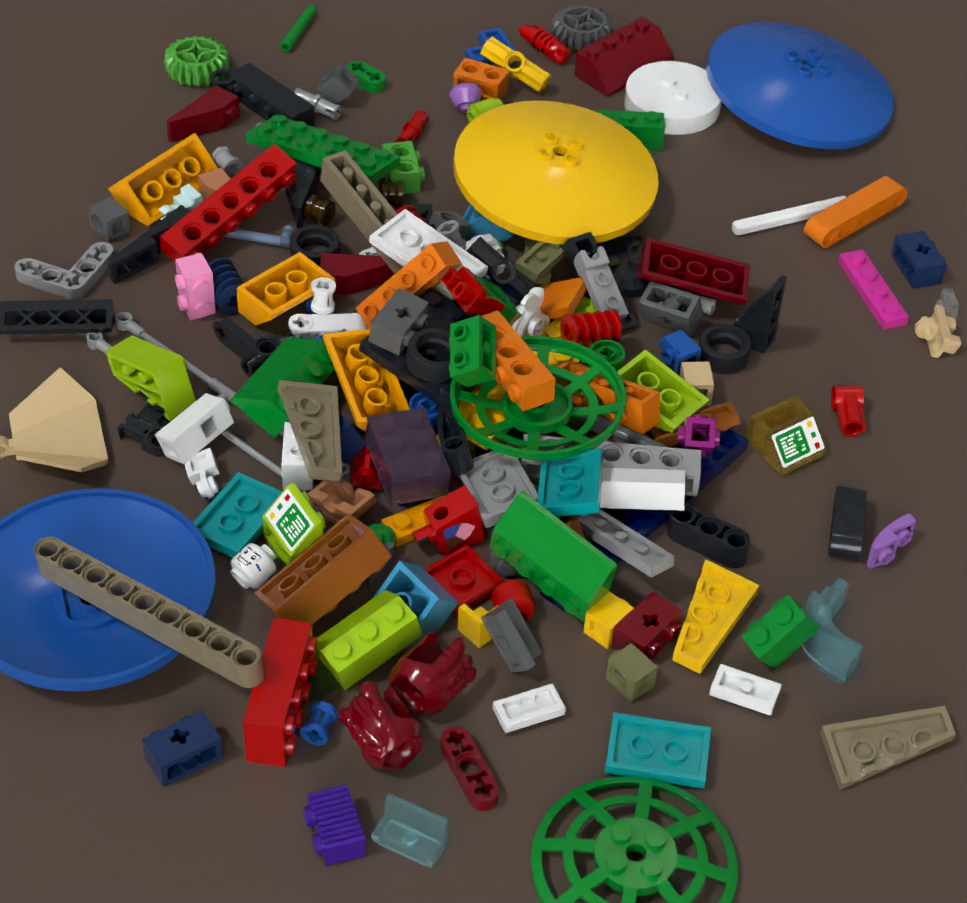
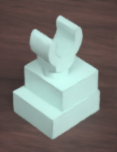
M187 184L180 188V194L173 197L174 204L164 205L159 211L166 217L182 204L191 212L203 202L202 195L190 184Z

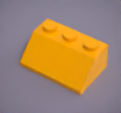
M299 252L238 286V312L257 326L276 318L314 296V292L311 290L313 280L329 278L335 282V278Z

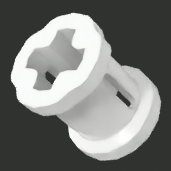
M317 278L311 283V290L314 292L311 310L317 314H330L335 308L333 293L336 290V283L329 278Z

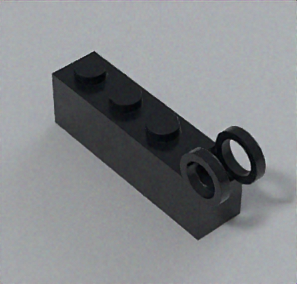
M251 63L232 72L220 69L210 75V82L213 86H218L239 96V102L260 115L264 120H268L274 115H284L288 119L305 122L312 127L315 126L314 106ZM218 76L230 77L228 81L224 82L215 80Z

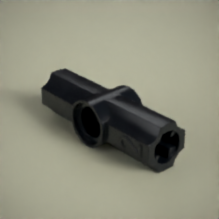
M478 237L467 249L468 253L488 266L486 274L490 279L518 300V303H521L525 295L532 288L536 287L515 268L512 262L506 260L481 237ZM499 265H505L509 270V275L505 280L499 279L496 275V269Z

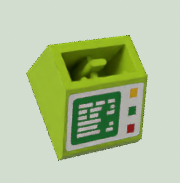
M294 482L287 485L262 516L263 537L284 567L323 535V529L326 527L321 513L314 511L305 492L301 493Z

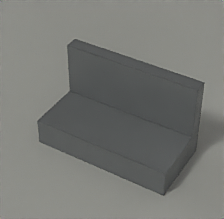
M512 598L481 617L511 673L527 671L536 665L533 659L542 654Z

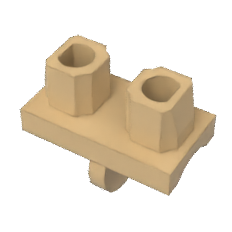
M936 305L934 313L930 318L923 316L914 326L916 335L927 340L931 357L939 358L943 352L954 354L961 346L960 337L952 335L956 328L955 318L946 316L943 306Z

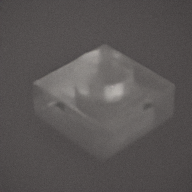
M953 288L942 289L940 298L936 300L935 306H943L946 316L955 318L956 321L959 304Z

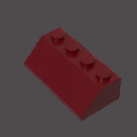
M640 17L577 51L574 76L605 96L610 97L626 88L629 76L638 68L654 62L673 61L674 56L659 26L644 17Z
M646 238L638 259L636 278L689 291L700 296L715 298L723 302L745 305L748 300L750 264Z

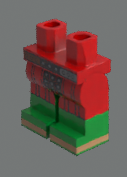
M464 266L459 271L450 267L441 279L462 309L471 316L474 313L476 316H482L499 311L507 322L513 326L522 315L499 287L475 275Z

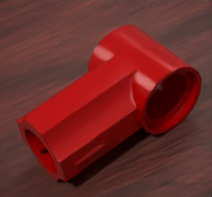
M833 385L831 390V408L833 411H837L840 432H843L846 437H856L858 434L865 432L863 387Z

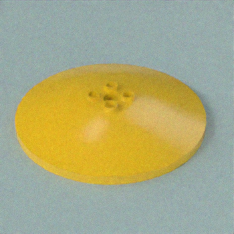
M515 102L493 108L479 115L460 134L453 158V170L457 185L467 201L480 214L509 232L535 241L563 245L569 238L592 232L596 243L620 237L636 228L648 216L658 191L659 183L656 165L647 148L636 136L619 123L600 113L561 102Z

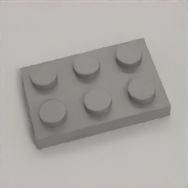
M491 451L473 458L474 467L472 470L463 475H458L463 486L466 485L479 505L481 520L485 528L494 526L499 522L520 491H524L537 501L538 493L518 458Z

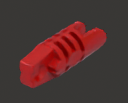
M536 24L520 26L519 34L532 47L536 48L547 58L560 64L567 62L571 51L558 38Z

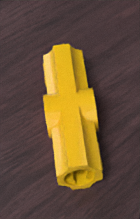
M494 37L485 42L480 52L481 56L496 66L509 70L511 78L518 79L539 94L546 88L551 78L549 73L527 60L521 52L510 49ZM514 61L522 63L517 69L510 68V64Z

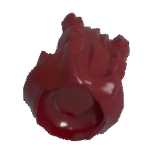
M431 631L420 642L415 644L412 649L408 650L404 656L399 658L398 663L390 671L388 682L391 687L398 691L407 709L425 715H435L444 710L448 702L461 693L468 683L474 681L477 670L476 667L472 666V656L469 653H464L465 644L463 637L456 638L443 652L439 644H436L438 640L437 633Z
M366 681L361 684L362 692H359L358 697H353L349 706H343L337 712L338 718L347 726L351 737L360 746L362 757L371 768L394 771L403 769L409 762L414 760L422 749L423 726L412 717L411 711L406 708V704L401 700V696L395 688L389 686L384 691L383 699L380 696L377 685L372 681Z

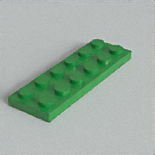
M274 115L246 133V142L265 149L275 144L289 157L322 168L324 157L346 150L372 183H375L400 166V156L390 153L386 149H378L369 146L365 142H357L348 139L344 135H336L327 132L326 129L315 128L307 125L305 122L288 119L284 115Z

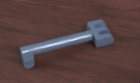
M287 225L280 236L237 229L233 233L226 234L224 237L290 248V238L294 233V229Z

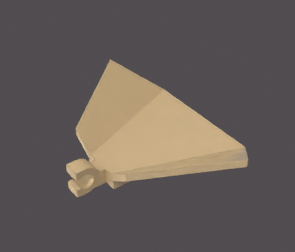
M61 367L9 413L13 438L7 439L5 436L0 435V458L16 455V461L24 460L77 472L102 467L109 462L95 398Z

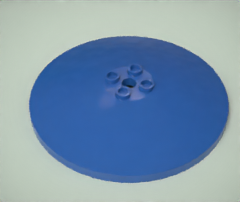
M777 22L747 23L722 33L714 41L708 54L706 72L711 87L719 99L734 114L751 126L783 141L818 149L854 148L878 138L885 131L892 117L894 109L893 95L887 81L877 68L848 45L818 31Z
M81 489L54 494L36 500L0 520V672L13 679L39 688L59 691L105 689L142 678L163 667L180 654V652L95 605L83 604L86 600L44 578L40 574L33 548L37 541L45 537H55L206 619L210 615L216 592V574L209 545L202 533L185 515L160 500L147 495L118 489Z

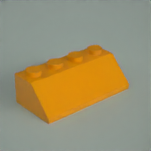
M194 133L107 189L115 201L129 211L130 216L149 226L164 216L159 211L162 206L174 204L173 197L181 193V187L190 184L199 192L198 175L218 167L197 134Z
M371 329L323 334V340L357 427L367 434L370 432L377 434L380 440H388L390 436L404 438L412 419V413L397 376L359 351L360 342L370 335Z

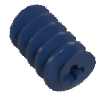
M215 259L208 264L213 272L215 302L222 313L226 315L238 314L237 287L244 284L230 259Z

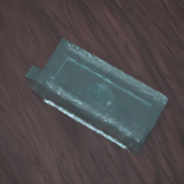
M388 793L385 798V813L371 833V841L432 869L448 844L449 820Z

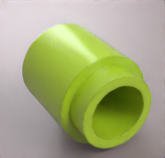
M491 97L470 104L467 111L468 121L471 122L479 115L502 106V101L499 98L494 99Z

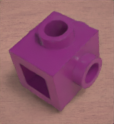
M691 415V417H686L683 427L678 426L677 444H682V449L701 450V458H706V454H711L715 446H719L720 429H716V419H709L706 415ZM699 435L702 441H692V436Z

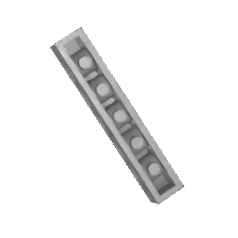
M524 434L523 440L527 441L528 434ZM540 435L539 442L563 439V437ZM606 441L594 448L602 449L603 468L685 470V495L697 496L701 475V450ZM572 442V443H570V444L563 445V446H560V447L547 448V449H538V450L549 451V450L565 449V448L577 446L578 444ZM521 459V465L530 481L539 482L541 460Z

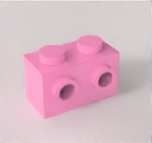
M202 253L175 259L177 273L175 275V283L178 288L177 303L180 311H185L190 321L216 314L213 272Z

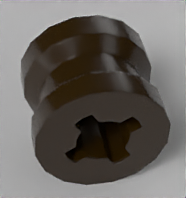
M382 181V196L389 204L403 206L402 181H396V183Z
M313 194L305 205L304 216L310 220L317 219L318 223L324 226L328 225L335 214V202L331 200L324 201L321 196Z

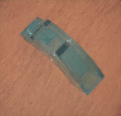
M838 578L832 587L826 586L821 595L815 591H812L809 595L805 608L821 628L804 642L802 646L813 665L826 676L844 685L859 666L864 645L841 633L832 621L833 617L845 603L850 584Z

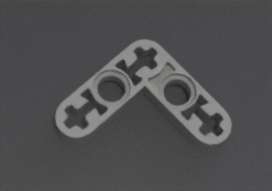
M107 242L95 243L70 270L36 259L23 258L14 265L16 279L20 283L67 299H79L85 296L109 268L108 260L114 257L113 246ZM84 269H94L91 272H82ZM48 277H56L55 280H51V281L44 280L45 278H48Z

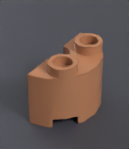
M340 479V482L323 480L307 494L311 506L313 507L317 504L319 509L326 515L324 521L332 527L348 513L359 519L377 503L375 494L361 488L354 491L353 486L348 481Z

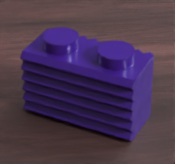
M344 784L308 793L307 806L302 807L306 826H313L315 834L311 835L315 854H322L326 866L337 864L338 862L343 863L345 860L350 861L352 858L364 857L366 855L365 835L363 834L348 785Z

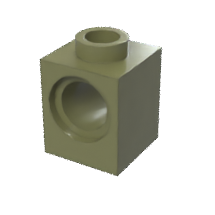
M631 643L622 650L614 651L609 656L606 680L630 702H633L655 687L658 666Z

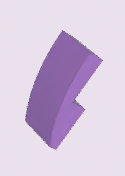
M910 513L890 523L875 538L871 545L866 565L869 569L881 564L886 565L890 563L896 556L897 547L904 546L911 541L916 520Z

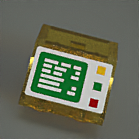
M796 395L750 416L746 441L781 475L827 454L828 450L814 412Z

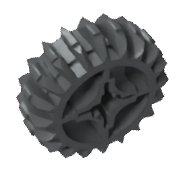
M576 4L574 7L568 5L566 9L561 8L559 12L555 13L551 22V34L558 38L571 52H577L614 32L612 18L609 17V13L603 12L601 8L595 9V6L588 7Z

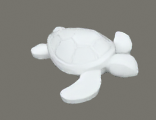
M542 287L532 288L525 295L520 305L516 307L522 315L513 324L512 328L520 337L540 336L543 329L550 324L549 316L540 310L545 294Z

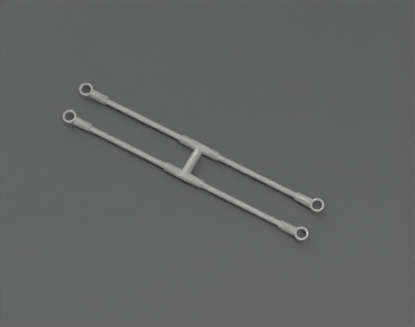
M121 312L117 314L116 323L119 330L130 331L140 339L143 338L154 345L175 353L149 335L146 329L134 322L131 313ZM88 333L86 336L88 348L91 350H100L106 354L105 351L113 347L103 340L102 333ZM185 360L187 370L205 381L208 387L217 392L219 395L216 397H221L228 403L236 394L228 386L216 378H211ZM283 428L282 431L279 433V434L282 435L283 437H284V428ZM227 429L221 433V435L282 477V468ZM342 462L341 479L348 481L350 478V467ZM300 490L301 493H302V492H305L306 494H308V493L311 491V490Z

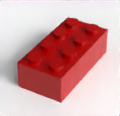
M273 618L262 655L265 678L261 684L253 687L243 720L246 762L286 767L288 756L295 753L297 745V735H294L295 730L302 727L304 720L302 704L309 701L311 694L309 679L310 676H316L318 657H314L317 649V637L312 636V623Z

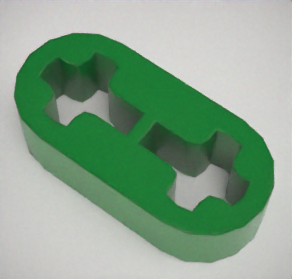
M352 61L347 64V68L359 79L356 85L371 93H379L385 90L386 76L383 72L363 61Z

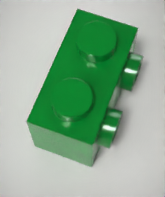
M480 315L450 324V378L465 387L496 379V325Z
M788 594L785 598L776 601L772 609L761 619L754 621L749 626L748 631L741 637L759 660L775 669L814 635L821 626L803 604Z

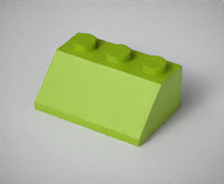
M384 590L317 638L315 654L342 688L347 690L421 637L422 631L417 616L400 596Z

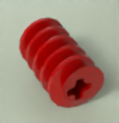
M610 309L604 312H585L583 315L580 313H575L572 316L565 314L562 316L560 323L561 338L578 344L580 340L582 346L585 347L589 346L590 339L592 344L599 341L600 338L601 340H610L612 338V341L620 343L622 333L620 314L617 310L612 311Z

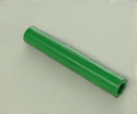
M314 5L306 7L280 43L282 51L289 52L314 18L317 13V8Z

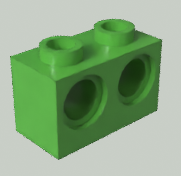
M412 141L382 144V149L400 156V166L387 174L386 181L389 183L402 181L403 194L420 192V182H424L425 179L423 166H420L419 151L414 150Z

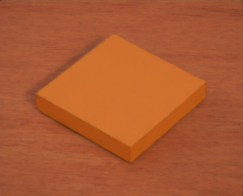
M582 277L540 285L545 293L540 310L548 315L550 320L562 318L565 314L572 316L587 291Z

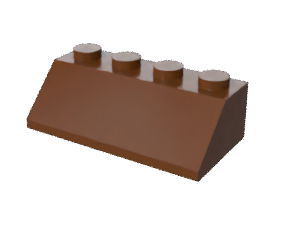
M348 513L254 592V595L275 618L312 623L313 627L314 623L324 614L332 612L337 607L338 602L345 596L357 591L365 579L371 574L379 572L392 556L371 528Z

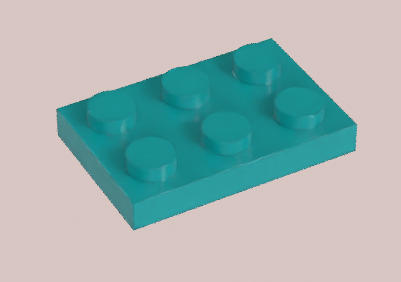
M602 449L587 450L579 455L564 459L541 460L537 502L557 518L600 512L603 469Z
M238 472L196 518L193 524L202 533L210 548L234 558L249 543H254L263 533L262 516L282 491Z
M614 712L605 773L619 776L644 777L669 784L704 789L711 727Z

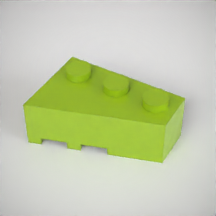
M133 335L105 351L113 375L133 392L141 391L148 396L147 403L149 402L152 406L156 404L164 408V416L169 421L175 419L196 402L186 371L187 363L181 355Z

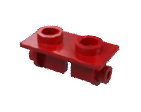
M370 432L363 437L367 445L355 456L351 485L353 488L380 490L386 446L380 445V439L377 434Z

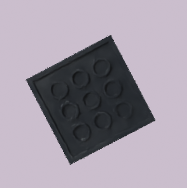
M431 288L419 296V298L429 302L427 314L430 317L425 329L436 328L450 333V324L473 317ZM369 336L360 342V352L436 404L441 405L445 403L451 407L450 385L452 378L445 382L435 383L416 377L408 369L405 362L407 346L398 356L369 342ZM423 349L419 351L424 358L431 361L441 362L450 359L439 350ZM480 384L471 387L462 385L461 390L471 393Z

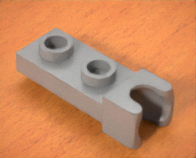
M599 246L591 259L586 251L581 250L574 258V265L579 277H582L595 310L601 312L609 309L612 311L617 310L621 319L625 318L628 315V310L608 265L610 261L605 249Z

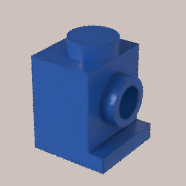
M678 330L672 334L665 335L660 340L661 358L679 376L681 362H700L701 348L684 331Z

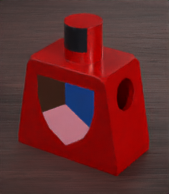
M466 485L426 507L423 511L426 526L412 532L414 542L419 549L433 543L441 555L455 552L465 545L470 547L485 541L479 505Z

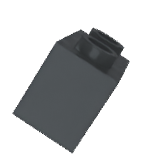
M650 281L639 301L643 320L676 331L682 330L691 336L703 316L699 296Z
M398 288L373 319L368 341L399 356L404 348L408 347L409 340L413 334L418 332V330L425 329L430 317L427 314L429 302Z

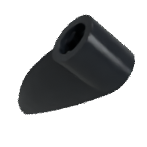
M445 403L438 405V435L448 471L453 475H463L474 467L466 435L456 421L451 407Z

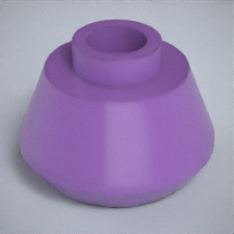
M474 83L459 84L451 89L449 97L456 109L460 110L461 113H467L470 104L480 101L482 89Z

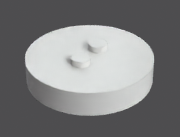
M660 61L644 65L629 76L626 83L624 104L626 110L633 112L655 111L664 113V134L683 135L699 132L711 126L719 117L722 101L711 87L706 70L684 62Z

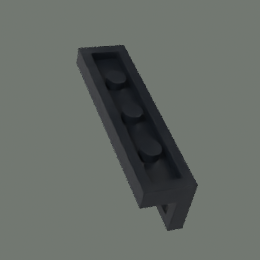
M112 299L0 301V335L112 332V324L115 322V310Z

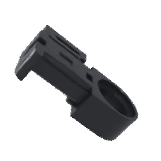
M148 402L136 417L134 413H130L125 418L126 424L121 423L117 427V431L121 440L128 436L139 441L143 451L157 457H163L166 455L161 446H155L153 443L157 440L155 434L163 428L159 422L167 421L170 423L171 421L165 418L164 408L156 404L152 406Z

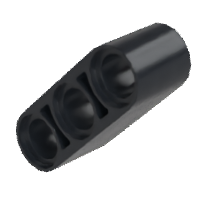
M837 486L832 512L829 556L859 560L863 541L867 490Z
M684 503V511L670 510L667 525V536L669 539L729 568H740L746 563L750 545V536L746 531Z

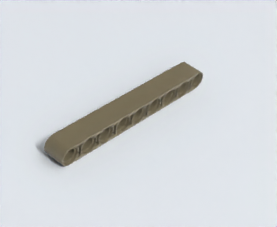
M45 537L34 545L33 551L40 574L49 581L241 687L253 688L264 680L265 671L261 651L251 642L58 538Z

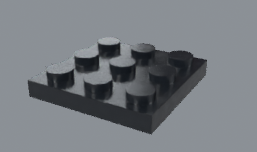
M629 236L596 243L598 247L602 246L605 249L610 261L608 265L613 277H618L626 297H642L650 283L636 278L638 259L644 246L642 237ZM566 256L571 279L579 278ZM586 291L584 295L590 298L588 291Z

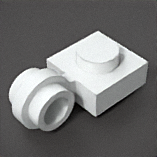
M211 448L196 453L184 463L188 478L192 485L196 484L202 499L205 497L211 499L215 497V493L219 492L214 476L220 473Z

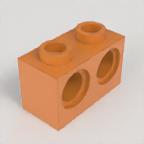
M464 58L453 73V87L464 83H474L482 89L480 101L491 97L501 100L508 91L509 70Z

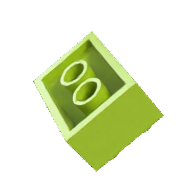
M646 349L617 371L624 380L660 392V423L654 427L671 433L675 432L678 426L683 425L686 417L695 415L710 401Z

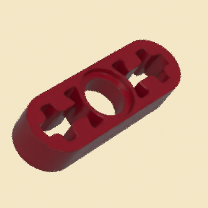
M460 726L448 727L441 734V752L468 802L474 809L479 811L493 809L497 805L499 798L498 783L469 732ZM451 740H455L456 743H461L460 754L456 744L450 743ZM465 763H473L479 769L474 773H465L460 767ZM480 782V787L485 794L489 793L488 797H484L482 793L478 794L477 783Z

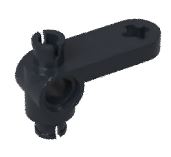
M223 316L213 322L215 335L222 344L242 359L240 365L247 376H252L287 337L297 338L289 332L284 337L276 334L255 339L227 316Z

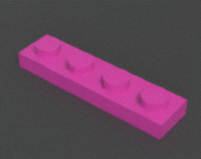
M862 249L839 254L838 263L881 328L885 330L907 325L909 316L865 251Z

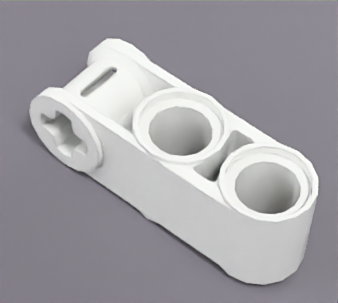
M300 313L291 316L288 322L291 333L297 338L303 337V339L316 340L318 336L323 337V334L339 332L344 328L346 331L368 329L359 313Z

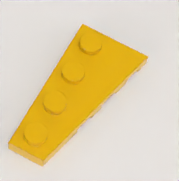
M705 559L672 660L701 674L757 596L760 585Z

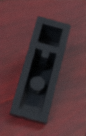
M293 159L297 163L296 179L290 186L284 187L296 227L302 228L306 219L304 216L305 205L308 199L317 192L316 181H320V172L318 166Z
M783 275L755 300L743 315L739 314L733 325L745 331L751 339V349L764 354L776 338L787 277Z

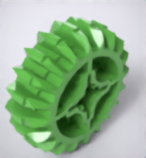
M194 35L192 38L185 36L184 40L177 39L176 43H171L170 47L166 49L164 67H166L168 77H171L174 82L179 81L180 85L188 84L189 87L192 85L200 87V85L204 84L209 86V83H211V73L220 69L228 70L230 63L226 46L221 45V41H214L213 37L207 39L204 35L202 37ZM218 76L215 80L223 79L224 76Z

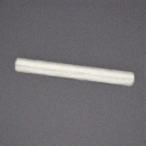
M834 197L732 222V232L736 236L808 220L846 197Z

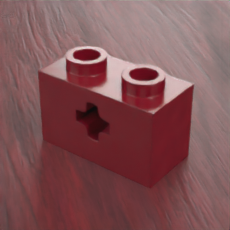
M652 591L614 626L611 647L616 650H622L632 643L649 659H655L669 640L674 641L679 636L682 629L681 618L683 611Z

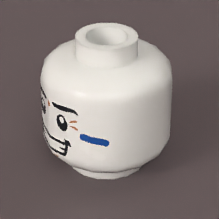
M249 543L231 560L232 570L230 574L244 589L248 587L258 589L276 572V565L273 561L276 555L265 544L260 547L257 544Z

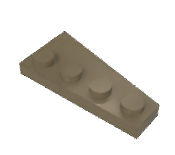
M279 380L277 389L309 478L340 482L342 462L337 386Z
M946 706L823 725L820 729V735L839 790L948 743L956 735Z

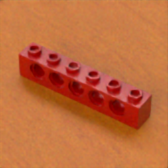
M273 144L160 236L161 251L175 262V259L198 253L203 254L209 248H215L226 234L237 230L243 220L254 216L260 206L266 201H272L283 187H288L295 181L297 163L278 146Z

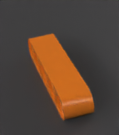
M883 176L812 216L805 224L803 233L823 248H827L899 207L907 198L908 189L889 176Z

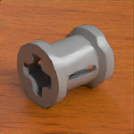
M220 146L213 151L211 158L216 166L221 167L230 178H233L243 169V162L238 157H234L231 149L227 146Z
M446 221L437 227L436 231L462 249H466V240L461 238L459 233L460 226L457 221Z

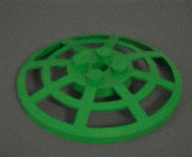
M547 336L521 337L532 351H538L537 357L553 376L570 382L565 388L555 382L554 401L543 404V407L522 411L516 402L511 401L507 391L503 395V401L487 398L490 391L498 384L495 379L485 382L480 388L478 395L461 390L462 384L452 379L450 385V405L459 426L481 445L495 452L515 458L528 460L564 459L594 449L608 440L618 429L626 408L625 386L616 369L604 357L593 350L560 338ZM549 352L573 357L591 367L579 377L568 370L548 365ZM599 374L607 380L613 389L616 403L598 405L597 396L589 383ZM581 390L587 398L589 407H573L571 396ZM459 400L476 405L478 417L484 427L474 429L464 419L460 412ZM485 408L502 411L505 420L493 424L488 418ZM616 413L613 423L604 432L594 439L584 436L594 426L598 416ZM571 417H588L585 424L578 431H574L566 426ZM516 428L528 433L527 441L520 440L503 432ZM557 432L565 437L555 441L539 442L540 434ZM495 435L496 437L505 442L520 447H526V449L514 448L508 445L498 443L488 438V436ZM572 442L578 444L577 446H573V447H569V448H565V449L549 450V451L538 450V449H547V448L560 447V446H563V445L570 444V443H572Z
M620 776L592 781L573 789L559 799L545 814L537 828L532 843L530 868L533 886L540 903H575L580 898L586 903H610L592 891L602 882L611 889L622 893L621 903H636L637 896H647L659 892L667 903H691L699 894L705 883L706 876L726 883L719 903H733L738 881V862L734 845L726 828L717 816L700 800L685 790L666 782L644 777ZM608 787H639L638 795L615 796L599 802L587 794ZM652 789L681 799L699 813L686 817L673 806L651 798ZM575 800L585 809L572 822L565 838H545L550 823L563 807ZM636 804L634 817L616 820L606 810V808L617 805ZM653 807L675 818L678 822L663 828L657 823L648 820L649 809ZM592 816L604 827L596 840L576 838L581 827ZM711 823L720 835L727 854L728 870L708 863L706 845L697 828ZM689 833L696 847L698 859L678 854L674 839ZM563 851L564 869L572 887L557 899L551 893L544 876L542 852ZM636 851L641 853L644 859L637 862L632 861L626 854ZM573 852L594 853L593 861L596 870L582 879L575 866ZM676 868L696 873L691 885L680 896L670 884Z

